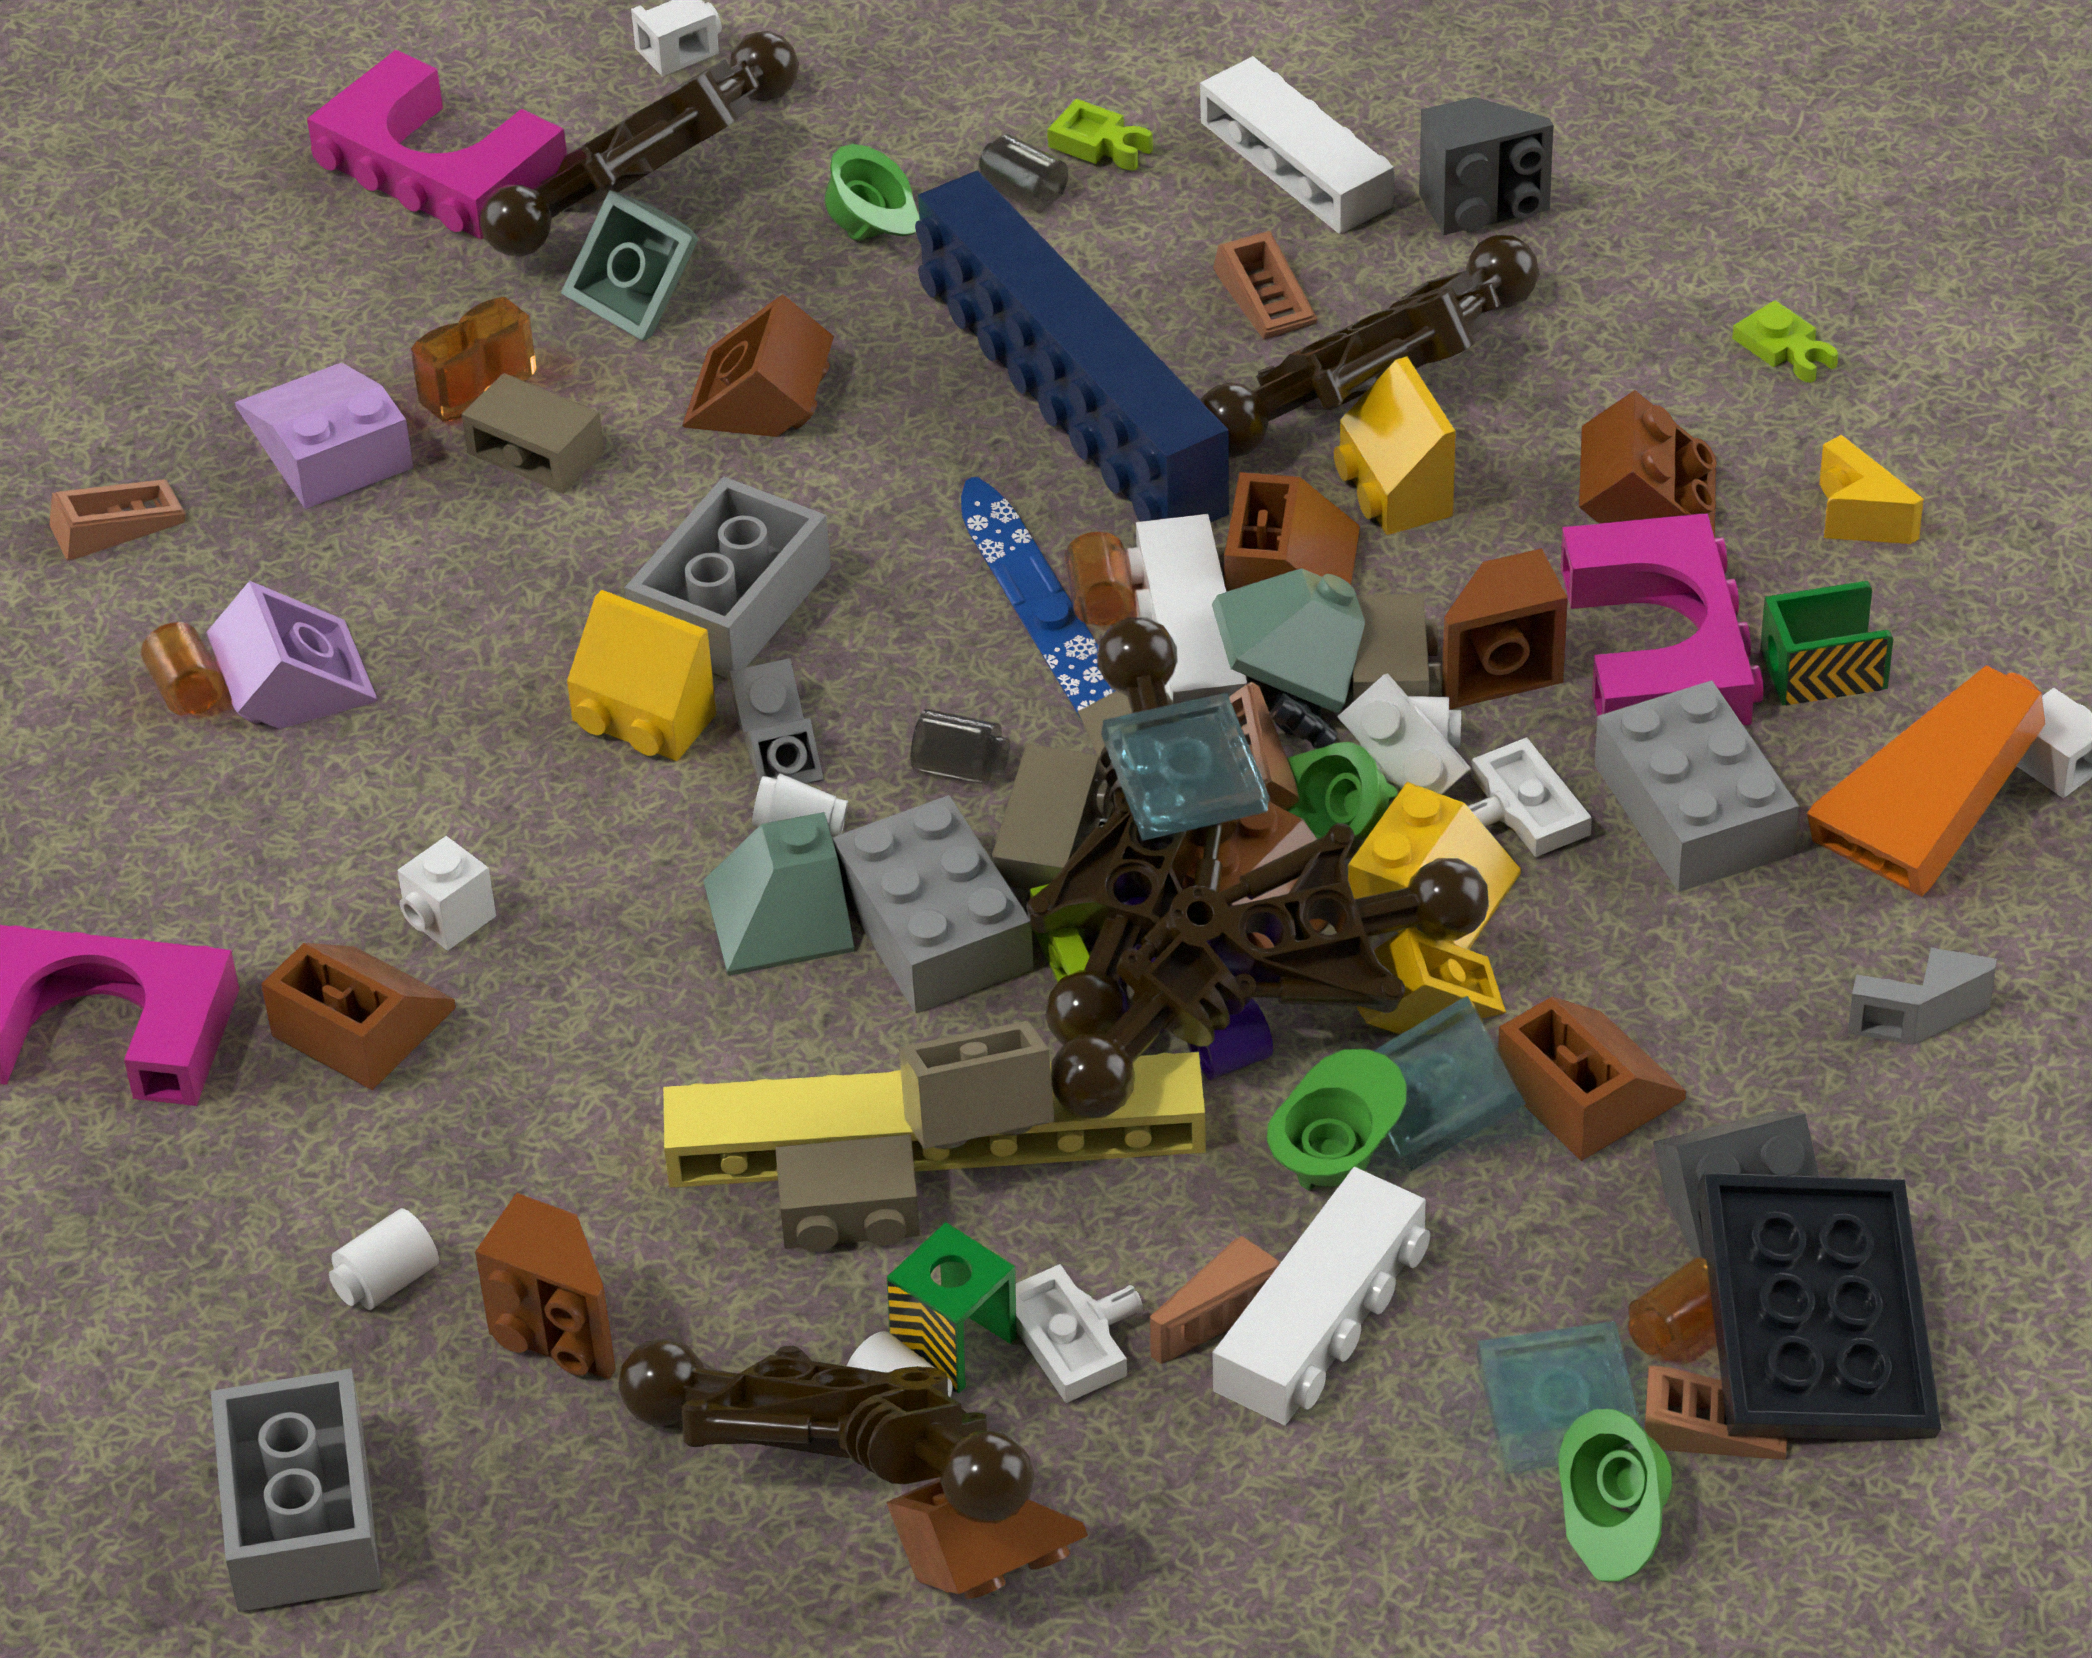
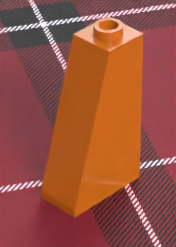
M1987 665L1984 666L1811 806L1807 812L1812 841L1923 897L1936 882L2045 726L2042 692L2030 680L2020 674L2011 672L2006 675Z

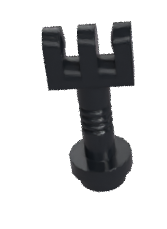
M1280 690L1275 695L1269 716L1282 731L1296 735L1302 740L1306 739L1315 749L1333 744L1338 735L1333 726L1320 718L1321 706L1283 690Z

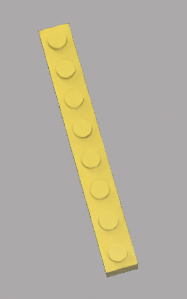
M1199 1052L1161 1053L1139 1056L1133 1062L1135 1081L1131 1096L1124 1106L1104 1118H1080L1064 1110L1052 1090L1054 1122L1032 1126L1029 1131L1018 1135L998 1133L970 1139L965 1144L952 1149H939L935 1147L924 1149L905 1120L901 1070L884 1073L826 1075L823 1077L777 1080L761 1079L757 1081L715 1084L697 1083L663 1087L664 1152L669 1188L778 1181L776 1147L911 1135L914 1172L1206 1153L1205 1106Z

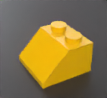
M1409 358L1396 359L1341 418L1340 446H1336L1333 452L1336 469L1343 481L1352 480L1357 487V497L1362 513L1367 519L1376 517L1386 535L1453 516L1456 431Z
M601 589L594 598L567 679L572 721L577 722L583 730L590 734L602 735L606 733L629 742L635 750L644 755L653 756L657 753L678 761L717 714L708 630Z
M1406 782L1348 864V881L1354 899L1407 888L1410 878L1420 867L1437 858H1459L1477 868L1487 883L1489 907L1485 920L1474 932L1457 941H1442L1469 950L1521 874V868L1465 803ZM1417 927L1408 928V929H1411V930H1414V931H1417V932L1422 933L1421 931H1419V930L1417 929Z

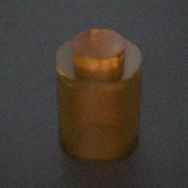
M1089 532L1075 538L1066 548L1064 558L1076 616L1086 624H1096L1099 626H1107L1123 620L1130 614L1134 606V595L1123 543L1118 537L1107 532Z
M172 622L158 627L146 637L141 647V658L169 710L180 716L188 713L200 714L209 710L219 701L224 691L223 677L193 626L183 622Z
M1701 1257L1693 1258L1630 1303L1628 1309L1630 1318L1628 1330L1635 1344L1648 1355L1658 1353L1665 1360H1672L1715 1329L1706 1259Z

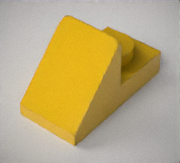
M1839 435L1823 444L1819 485L1828 498L1824 538L1911 544L1917 541L1920 536L1924 499L1844 436Z

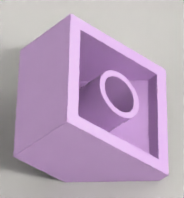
M252 581L245 585L206 632L217 658V667L222 672L231 694L232 705L240 716L251 723L259 724L263 722L282 729L371 704L378 700L344 619Z

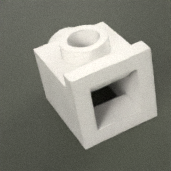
M671 0L647 11L641 5L631 9L635 49L662 77L719 54L717 34L721 32L722 26L719 15L711 3H704L702 0Z

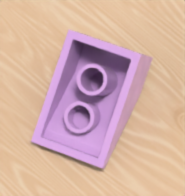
M342 362L235 402L236 408L305 509L414 468L405 417L382 385Z

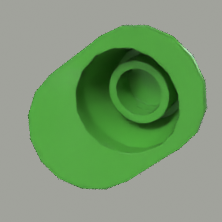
M849 144L839 147L831 157V177L825 192V206L834 222L843 228L851 239L856 241L876 237L884 233L902 237L914 235L916 233V221L920 220L913 200L908 178L900 167L885 154L868 146Z
M1353 742L1334 743L1324 748L1287 758L1296 781L1299 801L1286 811L1302 818L1317 839L1325 836L1333 825L1343 823L1352 828L1354 832L1353 841L1363 840L1369 836L1389 807V801L1395 799L1398 795L1397 789L1387 783L1385 776L1377 768L1376 762L1364 747Z
M1345 1049L1323 1058L1305 1075L1269 1121L1267 1144L1273 1157L1288 1170L1293 1171L1298 1177L1300 1186L1308 1191L1315 1186H1340L1353 1167L1365 1171L1372 1160L1375 1149L1396 1124L1406 1105L1407 1084L1400 1068L1386 1055L1368 1049Z
M1594 1409L1574 1421L1564 1434L1558 1454L1566 1536L1597 1580L1621 1582L1639 1573L1653 1557L1661 1537L1662 1508L1666 1505L1672 1488V1468L1666 1453L1652 1438L1648 1437L1645 1430L1633 1417L1616 1409ZM1611 1505L1620 1508L1627 1507L1631 1512L1614 1510Z

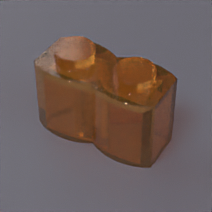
M505 296L490 299L476 305L467 311L458 323L444 325L428 332L418 339L411 348L419 403L442 422L462 418V413L503 373L526 382L537 369L530 316Z

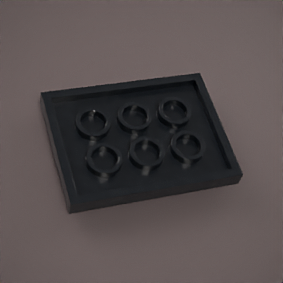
M1704 1173L1697 1185L1728 1436L1868 1440L1936 1438L1942 1428L1905 1179Z

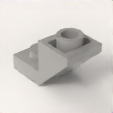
M791 659L778 660L727 672L738 723L759 784L762 776L777 779L779 773L802 783L824 779L811 719H804Z
M1931 948L1923 986L1856 974L1851 998L1848 1034L1915 1045L1989 1009L1997 959L1965 952Z

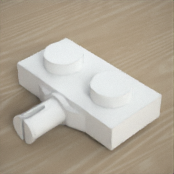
M1388 673L1379 678L1337 716L1360 742L1361 746L1373 757L1377 768L1385 776L1386 780L1399 786L1400 789L1403 788L1406 782L1443 794L1472 769Z
M1527 737L1472 759L1471 777L1488 798L1468 807L1485 827L1498 821L1505 823L1513 828L1535 857L1591 835L1592 817Z
M1061 1264L1016 1283L1017 1333L1065 1403L1127 1376V1358L1110 1336L1109 1325L1136 1313L1143 1312L1141 1298L1132 1285L1096 1301L1075 1286Z

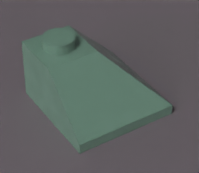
M609 190L561 294L640 340L646 341L653 335L699 238L689 226L656 207Z
M1300 568L1216 596L1212 603V608L1231 670L1336 713L1340 712L1345 704L1365 625L1356 592L1348 582L1333 574H1325L1322 577Z
M825 812L761 824L703 880L728 976L855 952L838 858Z

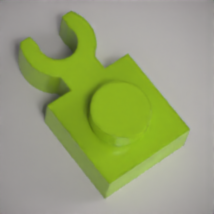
M1075 99L1047 129L1048 147L1094 164L1106 155L1113 158V162L1118 167L1135 171L1138 168V150L1146 154H1150L1153 151V133L1150 130L1140 126L1124 127V115L1079 99Z
M1776 300L1733 325V340L1772 367H1776L1787 360L1793 365L1794 374L1802 381L1812 383L1816 380L1817 366L1812 361L1821 362L1832 370L1838 364V351L1835 347L1823 341H1815L1817 328Z

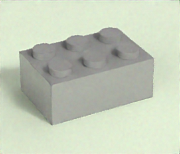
M723 476L624 587L625 597L633 602L707 629L712 673L728 678L727 672L746 668L831 569L827 515Z
M1712 680L1597 716L1595 767L1678 892L1794 855L1799 805Z
M949 795L832 837L838 858L846 903L915 1014L1034 970L1032 927L1029 917Z
M352 1368L211 1391L225 1558L238 1612L381 1589L363 1423Z

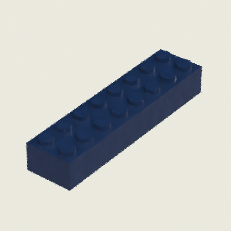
M976 170L918 194L920 220L916 221L915 230L922 250V265L918 268V274L925 292L930 297L940 296L948 305L950 315L955 324L960 329L968 327L978 337V342L984 355L990 361L998 359L1008 369L1009 377L1016 390L1022 394L1029 392L1038 401L1040 411L1046 422L1053 427L1060 425L1069 435L1076 454L1083 460L1091 458L1101 469L1104 482L1110 491L1115 494L1122 491L1132 502L1138 520L1143 522L1208 514L1211 523L1229 515L1228 429L998 190Z

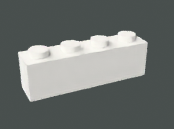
M1252 56L1200 82L1201 123L1340 235L1393 208L1395 173L1394 167L1384 156L1375 153L1356 138L1351 130L1342 127L1323 112L1314 101L1305 98L1286 83L1278 73L1272 72L1255 57Z
M1202 514L1136 522L1137 547L1127 548L1126 558L1130 584H1142L1143 588L1135 590L1137 617H1148L1164 625L1177 646L1178 662L1173 676L1165 685L1166 693L1169 694L1180 716L1185 717L1187 726L1206 723L1205 712L1247 685L1246 675L1230 669L1212 608V603L1216 596L1225 593L1226 589L1209 515ZM1246 718L1238 724H1246Z
M1353 1167L1213 1351V1392L1285 1426L1300 1406L1310 1409L1316 1403L1323 1390L1326 1371L1335 1358L1344 1362L1353 1353L1360 1338L1361 1323L1370 1311L1379 1315L1389 1304L1395 1290L1396 1276L1405 1265L1414 1268L1422 1260L1430 1241V1231L1425 1229L1426 1199Z

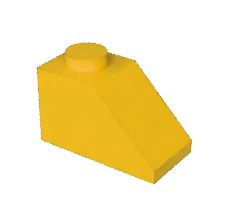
M1408 928L1373 950L1378 962L1401 979L1405 985V993L1398 1007L1393 1012L1383 1013L1356 1006L1365 1023L1400 1035L1506 1013L1488 956L1442 940H1435L1428 935Z

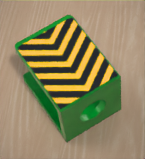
M1868 581L1765 596L1760 652L1782 706L1888 689L1893 637L1889 630L1868 632L1872 588Z
M947 1222L938 1228L887 1276L889 1333L933 1367L946 1372L947 1377L952 1382V1390L958 1394L966 1388L964 1321L967 1318L975 1321L1009 1344L1017 1338L1015 1266ZM938 1265H940L941 1286L931 1278L932 1271Z

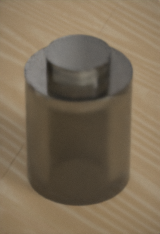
M1010 134L1002 135L988 143L979 159L980 173L999 193L1038 213H1041L1061 197L1067 185L1068 167L1065 162Z
M926 708L920 714L915 726L910 753L911 766L914 770L987 785L992 773L1003 774L1009 758L1010 740L1009 738L1002 737V728L999 723Z

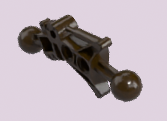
M770 31L745 35L731 52L729 65L725 59L684 82L659 100L567 154L558 171L542 181L540 186L531 189L524 185L509 184L497 188L486 198L481 210L480 227L484 239L496 251L508 256L523 257L536 252L545 243L550 232L552 218L577 203L596 205L604 201L609 190L617 193L693 146L736 122L739 117L754 108L748 97L757 101L782 97L791 89L797 79L799 62L794 48L783 36Z
M1513 235L1488 237L1478 243L1471 253L1465 268L1466 271L1427 281L1393 303L1389 309L1376 312L1289 354L1276 367L1269 366L1258 371L1256 377L1260 385L1259 388L1251 390L1243 384L1232 382L1213 387L1199 400L1228 429L1229 459L1249 454L1263 442L1269 421L1302 405L1311 409L1332 410L1365 394L1396 359L1408 357L1414 368L1417 369L1427 363L1441 361L1467 350L1475 343L1473 335L1489 325L1485 312L1497 307L1509 308L1516 306L1529 297L1540 275L1536 255L1528 244Z
M1128 617L1112 624L1101 638L1097 651V667L1112 689L1128 696L1135 728L1127 729L1107 742L1100 755V761L1104 768H1106L1105 780L1109 787H1111L1109 797L1116 810L1103 827L1096 826L1053 881L1030 898L1027 903L1031 927L1038 933H1047L1068 927L1100 933L1085 969L1061 978L1049 994L1045 1014L1048 1027L1062 1045L1082 1034H1105L1130 1008L1127 995L1120 987L1123 979L1117 973V964L1122 953L1126 949H1136L1137 945L1142 946L1141 939L1169 911L1173 898L1182 890L1181 886L1198 846L1205 848L1203 859L1197 861L1194 886H1206L1219 893L1223 867L1222 863L1218 861L1219 848L1222 843L1230 839L1237 826L1232 782L1227 775L1223 758L1217 755L1221 747L1219 729L1212 723L1187 726L1184 716L1173 719L1165 685L1175 672L1178 662L1177 646L1164 625L1148 617ZM1201 758L1197 765L1196 759ZM1159 842L1169 844L1166 848L1157 851L1146 849L1150 845ZM1133 897H1144L1147 899L1137 905L1123 904L1124 901Z
M1337 823L1329 829L1325 836L1240 876V883L1220 893L1206 886H1190L1185 888L1173 898L1166 915L1141 939L1142 947L1139 950L1126 949L1119 959L1117 973L1135 991L1132 997L1135 1003L1105 1034H1082L1067 1042L1058 1050L1051 1061L1053 1094L1064 1110L1080 1118H1104L1126 1104L1134 1089L1135 1072L1133 1062L1165 1029H1168L1177 1038L1189 1044L1209 1046L1215 1039L1214 1030H1224L1230 1023L1229 1015H1236L1243 1011L1244 1006L1249 1003L1252 997L1278 998L1280 1004L1361 1006L1383 1013L1393 1012L1404 996L1405 985L1401 979L1378 962L1368 937L1417 927L1419 931L1435 940L1457 941L1474 932L1485 920L1489 907L1487 883L1477 868L1459 858H1437L1420 867L1410 878L1407 888L1354 899L1345 864V858L1354 840V832L1348 825ZM1298 878L1289 894L1228 907V905L1246 896L1253 900ZM1322 919L1327 921L1334 927L1337 933L1332 935L1320 933L1312 927L1309 920ZM1246 934H1263L1271 940L1274 947L1268 949L1259 948L1248 940Z
M670 1338L644 1342L631 1352L621 1366L618 1382L624 1405L637 1420L653 1427L679 1425L683 1422V1441L690 1447H703L715 1444H758L851 1458L854 1462L864 1466L865 1469L891 1484L906 1485L941 1477L940 1481L945 1498L958 1515L972 1522L998 1524L1016 1515L1031 1495L1034 1471L1029 1455L1015 1438L1003 1432L987 1431L986 1414L979 1412L966 1413L961 1408V1403L949 1397L947 1373L940 1369L916 1366L899 1368L890 1372H881L811 1361L799 1347L783 1346L775 1352V1355L764 1358L740 1373H732L704 1368L700 1359L689 1346Z

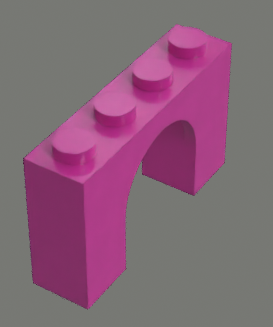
M394 50L307 118L313 158L324 169L330 171L334 169L340 170L356 178L367 190H381L397 198L408 210L424 211L440 219L449 230L453 232H460L462 230L479 239L484 238L480 227V215L486 198L497 188L509 184L524 185L531 189L540 186L542 181L558 171L564 157L567 155L564 128L523 109L516 112L480 142L462 150L448 153H424L404 147L400 143L443 109L437 68L398 50Z
M1708 513L1562 527L1560 568L1571 609L1630 603L1656 604L1681 613L1698 628V631L1690 638L1670 647L1594 655L1592 697L1597 716L1712 680L1743 725H1751L1753 703L1762 702L1763 700L1762 674L1759 665L1749 664L1748 659L1751 656L1749 627L1747 622L1737 621L1736 616L1739 613L1737 584L1735 579L1726 580L1725 578L1727 572L1725 541L1723 537L1714 538Z
M0 925V1084L7 1085L26 1035L34 1022L43 1013L55 1005L75 997L104 994L129 1000L143 1010L124 1058L133 1099L197 1106L239 992L232 951L210 946H191L154 942L146 939H126L89 935L82 932L70 933L26 928L17 925Z

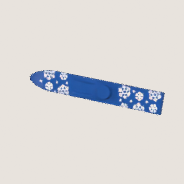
M971 477L965 481L961 494L962 519L967 531L1080 717L1079 710L1116 691L1108 685L1097 667V651L1099 646L1010 503L994 487L979 477Z

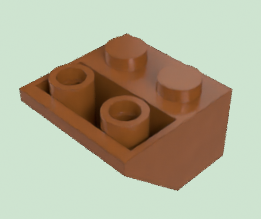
M1634 390L1582 425L1579 508L1599 524L1708 513L1715 538L1716 456L1705 441L1693 438L1677 425L1663 407L1653 405Z
M1239 472L1224 554L1226 592L1300 568L1322 577L1325 574L1336 575L1352 586L1360 537V525L1301 477Z
M303 943L261 983L270 1030L274 1038L371 1090L379 1085L456 1008L455 999L355 946Z
M1551 996L1499 1026L1497 1080L1580 1161L1595 1154L1686 1099V1090L1599 1010Z
M516 1193L475 1251L489 1335H492L501 1346L512 1352L522 1353L529 1349L553 1358L558 1366L573 1375L581 1376L590 1372L610 1379L616 1371L605 1291L577 1214Z
M940 1478L886 1502L913 1573L918 1581L942 1589L944 1592L964 1593L966 1599L981 1597L1001 1588L1006 1584L1003 1574L1027 1563L1031 1570H1035L1065 1559L1070 1555L1068 1545L1088 1536L1083 1522L1029 1499L1016 1515L998 1524L972 1522L958 1515L945 1498Z

